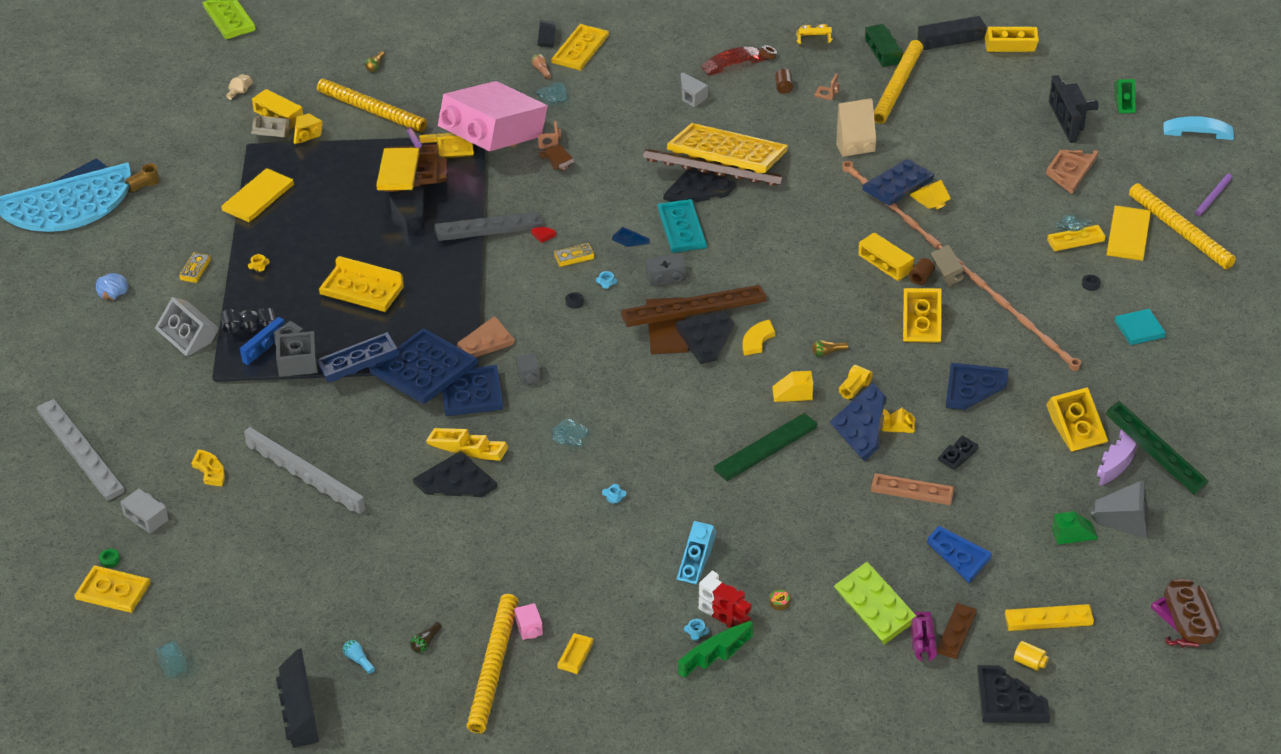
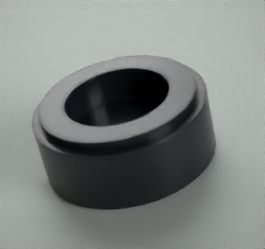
M1090 274L1082 278V287L1084 289L1095 291L1100 288L1101 280L1096 275Z
M578 292L569 293L565 297L566 305L573 309L580 308L584 304L583 295Z

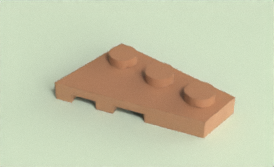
M494 316L459 341L457 347L474 357H479L514 345L515 339Z

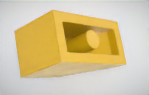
M942 180L921 187L910 194L912 198L928 209L934 207L936 209L942 208L946 205L945 202L951 199Z
M794 371L772 386L774 402L813 400L812 372Z

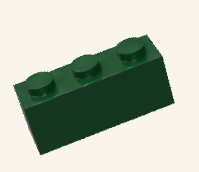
M884 23L865 27V41L881 66L887 67L899 64L901 57H903V50L898 46L896 39L892 37L890 30L886 28Z

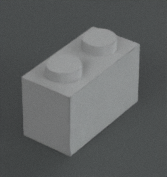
M137 489L120 502L123 515L149 534L168 521L167 507L141 489Z

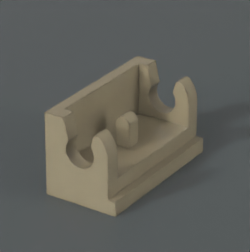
M265 116L254 117L251 134L289 138L291 119Z
M949 245L930 253L936 268L948 288L964 278L962 274L955 277L964 270Z

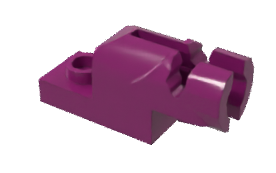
M913 612L917 617L913 618L910 626L912 650H914L916 658L922 661V652H927L928 660L931 661L937 656L931 612Z

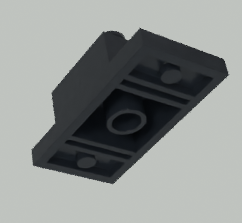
M1059 75L1052 76L1049 104L1070 143L1076 142L1080 130H1084L1087 111L1098 110L1097 99L1086 101L1077 83L1065 85Z

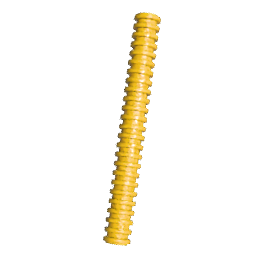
M913 40L909 43L874 110V120L876 123L883 124L886 122L923 50V45L920 41Z
M323 78L317 84V91L407 128H412L422 133V130H425L427 127V119L337 83Z
M1140 183L1131 187L1129 191L1130 197L1146 209L1151 210L1152 214L1156 215L1157 218L1187 239L1196 248L1224 269L1234 265L1236 260L1234 255L1157 198V196L1153 195Z
M504 594L500 598L472 702L473 705L468 717L467 728L474 733L485 732L491 712L490 709L492 708L493 698L515 619V608H517L519 603L518 598L511 594Z

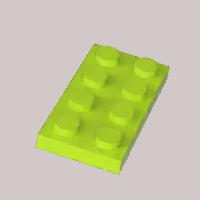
M207 0L203 2L204 9L225 39L256 30L255 24L238 0Z
M868 562L834 585L835 590L883 644L888 643L911 626L913 618L917 617Z

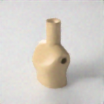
M244 74L234 77L229 84L230 92L226 97L231 100L237 93H246L248 87L253 84L252 79Z

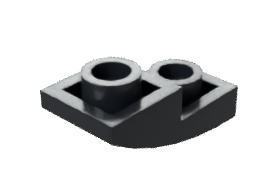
M540 20L537 46L553 48L556 22Z
M962 435L953 446L949 444L938 457V460L952 469H956L979 449L978 444Z

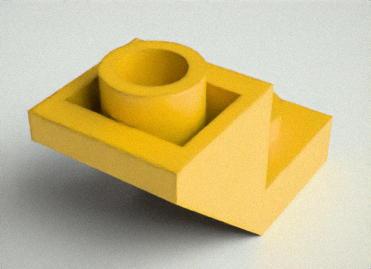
M900 408L890 415L886 409H883L882 431L915 432V417L913 414L908 413L904 408Z

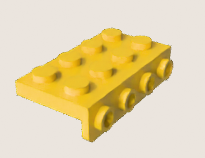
M338 256L336 258V267L321 285L319 292L321 295L386 312L404 287L403 275L397 271Z

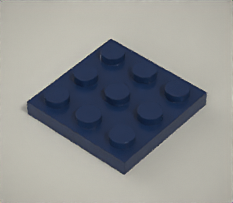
M497 365L474 367L442 391L445 416L503 410Z

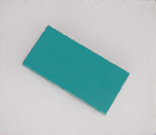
M692 199L657 204L671 253L707 248Z

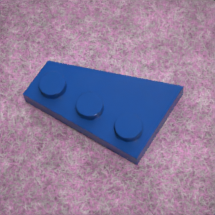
M938 526L928 537L927 544L968 583L976 577L992 557L991 552L941 526Z

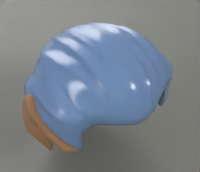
M110 273L99 277L96 282L97 294L105 300L109 298L114 301L119 295L127 293L129 288L127 279L117 273Z

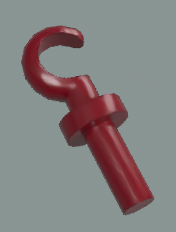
M1170 636L1165 639V642L1171 646L1179 644L1181 648L1185 646L1199 648L1198 643L1188 641L1184 637H1182V640L1176 639L1175 641H1170Z

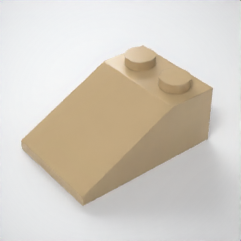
M872 98L838 104L836 145L842 157L875 151L876 131Z

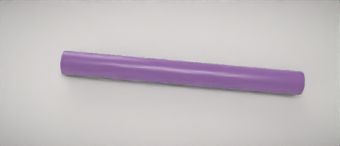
M408 128L407 134L414 146L420 148L422 146L414 130Z
M1226 174L1195 211V215L1201 216L1231 181L1233 178L1231 174Z

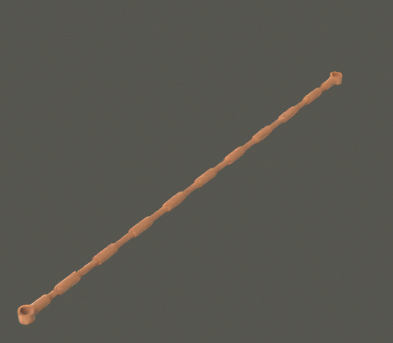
M851 161L843 162L842 170L844 172H849L854 178H858L862 185L869 181L861 176V173L853 167ZM895 203L890 206L887 205L892 211L897 212L909 226L920 232L936 249L943 247L931 234L926 233L914 219L903 213ZM958 259L964 272L970 276L971 280L990 293L995 301L1014 314L1017 320L1026 328L1037 334L1041 341L1050 349L1060 354V357L1069 364L1071 370H1080L1081 361L1079 359L1072 358L1066 351H1062L1058 344L1040 332L1028 318L1017 312L999 293H995L987 286L983 279L976 273H972Z

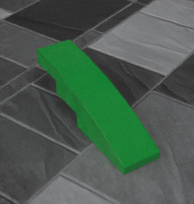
M748 621L731 627L693 648L678 660V674L686 678L698 666L706 670L719 657L727 661L753 637V622Z

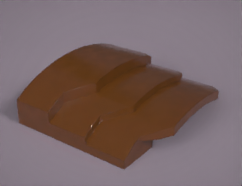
M437 144L422 145L419 148V158L413 187L446 181L447 160L438 155ZM398 146V147H385V148H416V147H415V146ZM384 190V192L405 191V190Z

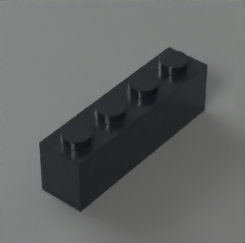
M980 16L918 26L917 40L922 43L924 50L985 40L987 26Z

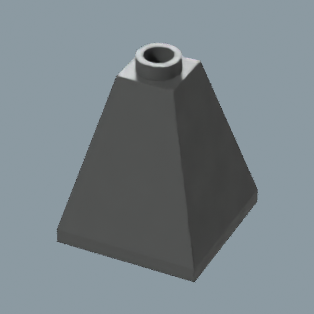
M1144 481L1136 482L1095 500V506H1091L1092 518H1096L1097 524L1142 538H1148V503Z

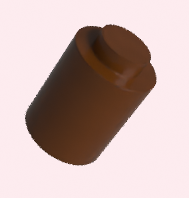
M788 69L778 70L775 74L777 91L781 94L790 93L793 90L791 71Z
M921 258L909 273L911 282L923 285L934 272V263L927 258Z

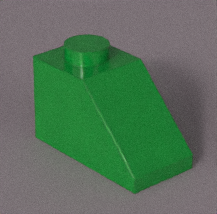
M1118 79L1114 82V98L1118 113H1136L1135 79Z
M1075 511L1054 514L1052 532L1058 545L1098 539L1092 522Z

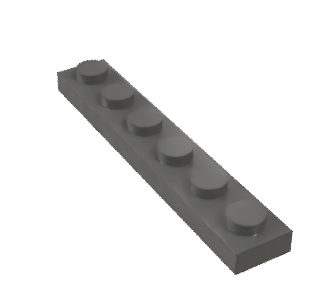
M539 212L444 222L435 224L434 230L438 240L442 241L531 230L543 227V222Z

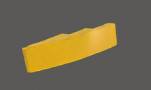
M434 428L426 440V443L433 447L454 453L462 451L468 457L501 461L509 448L506 442L489 441L487 435H470L467 429Z

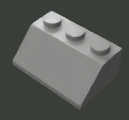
M175 297L171 298L155 326V329L185 356H189L211 344L219 330L212 321L191 303Z

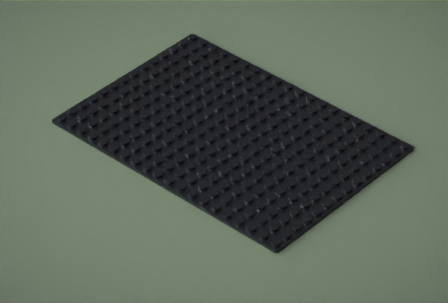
M410 138L305 141L298 144L294 142L247 144L240 190L266 168L293 179L294 185L251 222L236 217L222 312L227 309L239 310V313L246 309L257 312V309L271 308L275 313V318L280 317L284 319L285 324L292 321L303 328L304 332L314 331L317 359L386 332L389 333L394 344L398 347L423 328L457 346L459 341L480 327L483 236L439 241L434 229L435 224L483 218L485 149L473 143V156L445 158L447 160V180L423 185L425 195L424 229L407 234L392 212L390 196L404 191L384 192V190H377V180L384 148L414 146ZM437 142L421 143V144H422V145H434V144H437ZM261 254L265 256V259H269V264L265 266V270L256 271L255 269L248 268L252 256ZM338 256L397 271L403 275L404 287L386 312L320 294L319 288L336 267V258ZM220 320L212 374L214 382L325 378L318 362L317 373L279 377L275 343L249 365L243 363L240 348L259 333L258 329L251 333L243 332L240 329V333L227 334L223 331ZM476 357L478 364L474 367H479V357ZM367 367L362 370H359L355 374H349L344 377H363L374 375L370 373L369 367Z

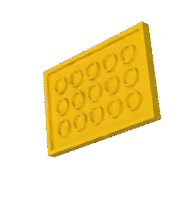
M695 123L688 125L667 144V150L675 154L683 153L692 158L700 157L709 162L717 161L726 166L734 165L743 170L751 169L756 173H766L787 152L788 148L786 144Z

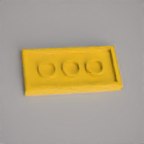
M580 24L552 57L551 63L581 71L608 38L609 31Z
M384 148L377 180V190H413L419 148Z
M266 168L221 206L222 211L251 222L294 185V180Z
M1122 206L1114 207L1107 256L1143 261L1151 210Z

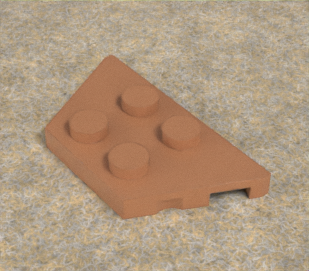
M1060 150L1048 166L1046 175L1073 194L1097 159L1099 151L1093 150V154H1082V150Z

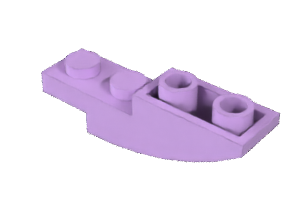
M1122 429L1119 435L1121 441L1117 440L1116 446L1110 445L1109 451L1104 452L1102 458L1104 465L1099 466L1097 476L1100 477L1099 485H1105L1118 477L1129 466L1135 456L1138 444Z

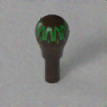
M435 622L428 630L413 636L410 641L412 650L417 653L426 651L433 636L442 628V625L439 622Z

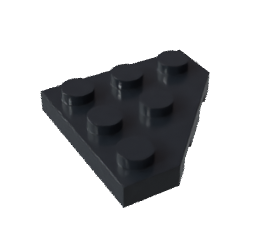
M691 167V169H687L665 192L663 197L664 200L669 202L689 199L699 202L710 200L711 197L717 196L723 198L732 192L735 188V182L711 173L700 172L697 168Z
M726 311L677 321L675 328L698 362L704 364L718 360L720 352L733 329L734 322Z
M462 451L457 452L413 478V483L426 495L445 493L447 496L471 494L474 497H483L497 488V482Z
M1000 665L977 666L982 723H1049L1050 713L1046 698L1042 695L1037 696L1030 691L1028 685L1017 677L1015 679L1012 678Z

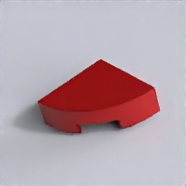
M537 227L531 229V234L543 243L555 237L556 231L548 227Z

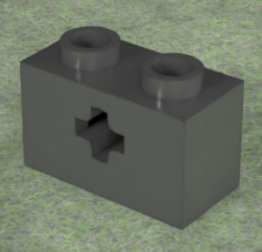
M680 253L645 259V274L650 286L686 280V267Z

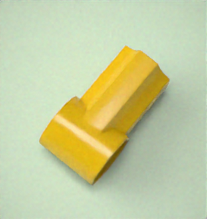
M856 364L853 365L849 371L848 378L839 387V393L848 400L854 398L862 387L866 388L871 383L873 372Z

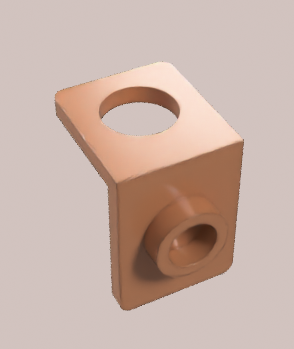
M835 74L833 77L831 88L819 86L815 97L833 100L840 89L838 74ZM821 91H828L829 94H828V95H822V94H820V92H821Z
M554 121V133L538 135L539 149L549 148L558 144V139H561V129H557L556 121ZM544 138H550L552 142L550 144H544L542 140Z

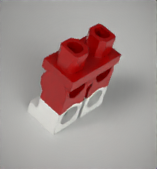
M711 571L699 583L698 609L726 624L728 628L751 621V617L748 614L752 609V604L745 600V592L742 590L737 591L735 587L725 585L719 581V574Z

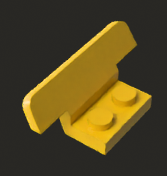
M453 133L419 136L421 143L437 142L438 155L443 158L474 155L473 143Z

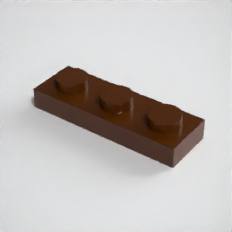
M959 603L956 604L938 644V654L953 659L958 658L977 614L976 608Z

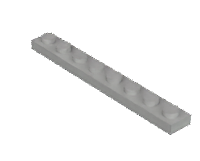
M54 399L36 407L37 412L106 501L125 493L124 487Z
M249 427L244 431L245 442L250 449H255L263 457L273 460L277 466L286 468L292 475L302 478L306 484L315 486L319 492L328 494L335 502L339 501L344 504L348 510L355 511L358 514L365 511L364 497L253 428Z

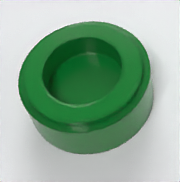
M106 549L99 555L100 564L105 568L115 567L121 560L120 554L116 549Z

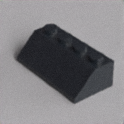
M301 648L297 649L278 667L280 676L276 677L278 690L282 689L283 693H279L280 704L286 708V710H282L283 721L289 725V727H284L286 739L292 741L293 748L319 743Z

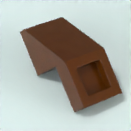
M560 144L553 145L539 152L542 159H549L554 170L560 169L563 171L570 167V163L574 162L572 156Z

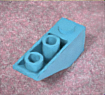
M697 521L693 522L677 580L697 585L712 551L717 534L713 525Z

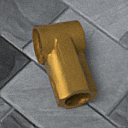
M145 164L142 166L141 172L124 180L125 184H130L129 192L133 193L145 186H154L159 183L158 169L155 164Z

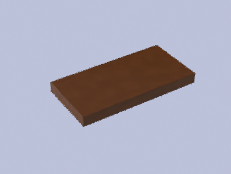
M683 297L646 299V304L683 299ZM685 317L648 323L651 354L688 352V345L675 328L676 322L685 320Z

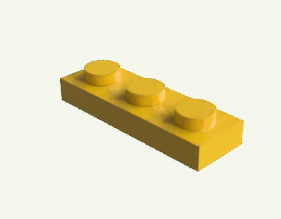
M1099 225L1049 234L1047 241L1053 251L1104 242L1105 234Z

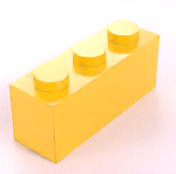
M988 27L985 35L986 52L1035 51L1039 41L1037 27Z
M267 89L252 98L254 112L265 117L291 119L290 129L295 127L296 117L303 115V109L300 105Z
M875 232L859 242L858 255L897 281L907 276L914 267V258Z

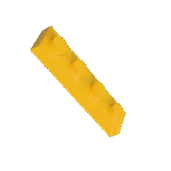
M1089 604L1005 610L1008 631L1093 625L1094 622Z

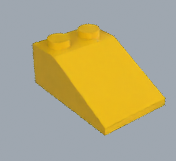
M904 288L903 342L941 343L942 289Z
M1088 387L1050 398L1046 404L1050 417L1071 452L1108 442Z

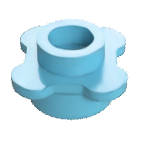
M609 271L600 273L599 277L596 278V283L601 284L604 289H608L611 285L618 282L614 278V274Z
M612 484L608 489L602 491V495L606 496L608 502L618 503L626 496V491L621 490L618 484Z
M693 619L684 627V632L689 633L691 639L697 641L699 637L709 634V628L705 627V623L701 619Z

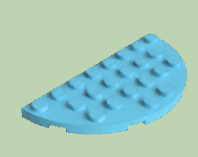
M129 163L0 196V216L17 227L32 231H63L85 226L111 212L124 199L130 186L129 183H124V180L131 177Z

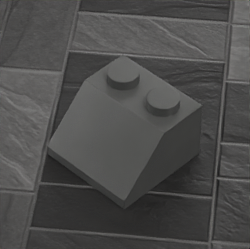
M314 331L276 335V361L279 377L317 373Z

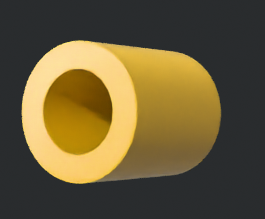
M1021 641L1015 651L1013 660L1039 671L1040 668L1044 669L1046 667L1049 657L1046 656L1047 651Z

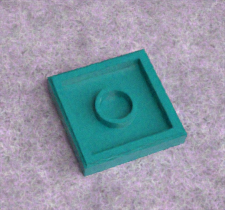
M1150 309L1115 316V323L1130 345L1165 338L1166 332Z

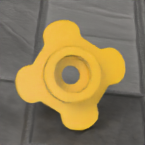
M261 254L251 257V263L248 264V268L263 271L265 266L269 264V259H265V256Z

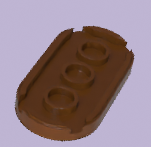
M1174 579L1170 581L1165 588L1164 597L1177 631L1184 638L1194 643L1208 644L1215 641L1220 631V625L1206 591L1200 585L1198 587L1193 585L1194 582L1188 579Z

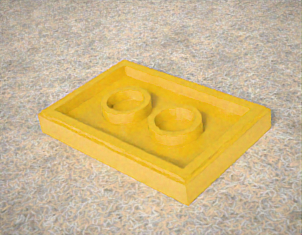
M94 565L75 593V599L132 613L151 582L149 578Z

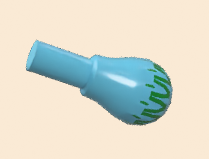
M349 640L344 644L343 653L347 658L360 664L368 674L375 670V667L366 659V655L358 641Z

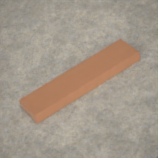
M875 473L871 492L951 505L954 487Z

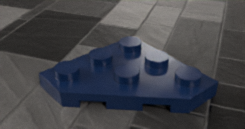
M951 362L945 408L966 410L1007 388L1009 369Z
M874 383L867 387L830 421L864 461L880 447L879 435L883 427V409L887 401V397Z

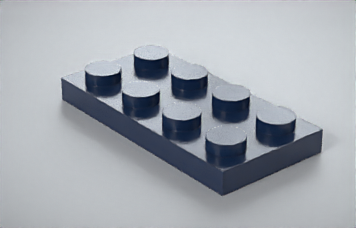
M906 159L863 184L862 190L890 206L932 181L934 174L913 161Z
M386 332L319 358L317 362L328 383L337 381L346 375L355 374L364 368L373 367L382 361L391 360L398 356L399 352L389 333Z

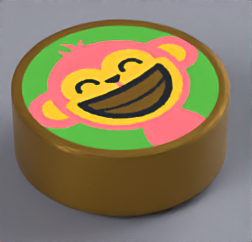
M774 590L769 595V604L775 610H785L790 605V595L785 590Z

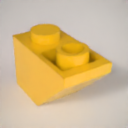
M309 113L296 117L294 143L298 144L320 137L323 121Z

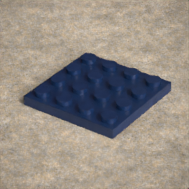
M423 328L397 347L398 356L391 360L377 363L375 366L369 367L372 375L418 402L426 404L476 366L478 360L473 355Z

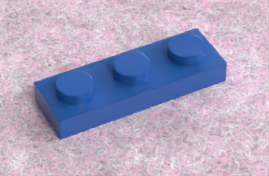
M276 318L240 348L243 363L249 365L275 343L274 332L285 325L284 319Z

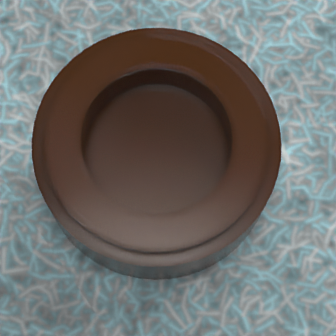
M765 45L762 46L760 54L765 58L775 59L777 51L773 47Z

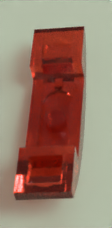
M738 47L713 56L704 62L701 68L707 76L723 72V67L748 60L754 64L768 60V58L760 54L761 49Z

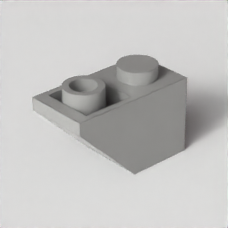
M683 72L680 74L682 101L696 107L708 98L707 84Z

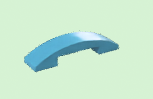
M1198 116L1180 117L1168 120L1163 124L1164 135L1181 136L1182 131L1214 133L1216 134V139L1234 140L1233 127L1213 118Z

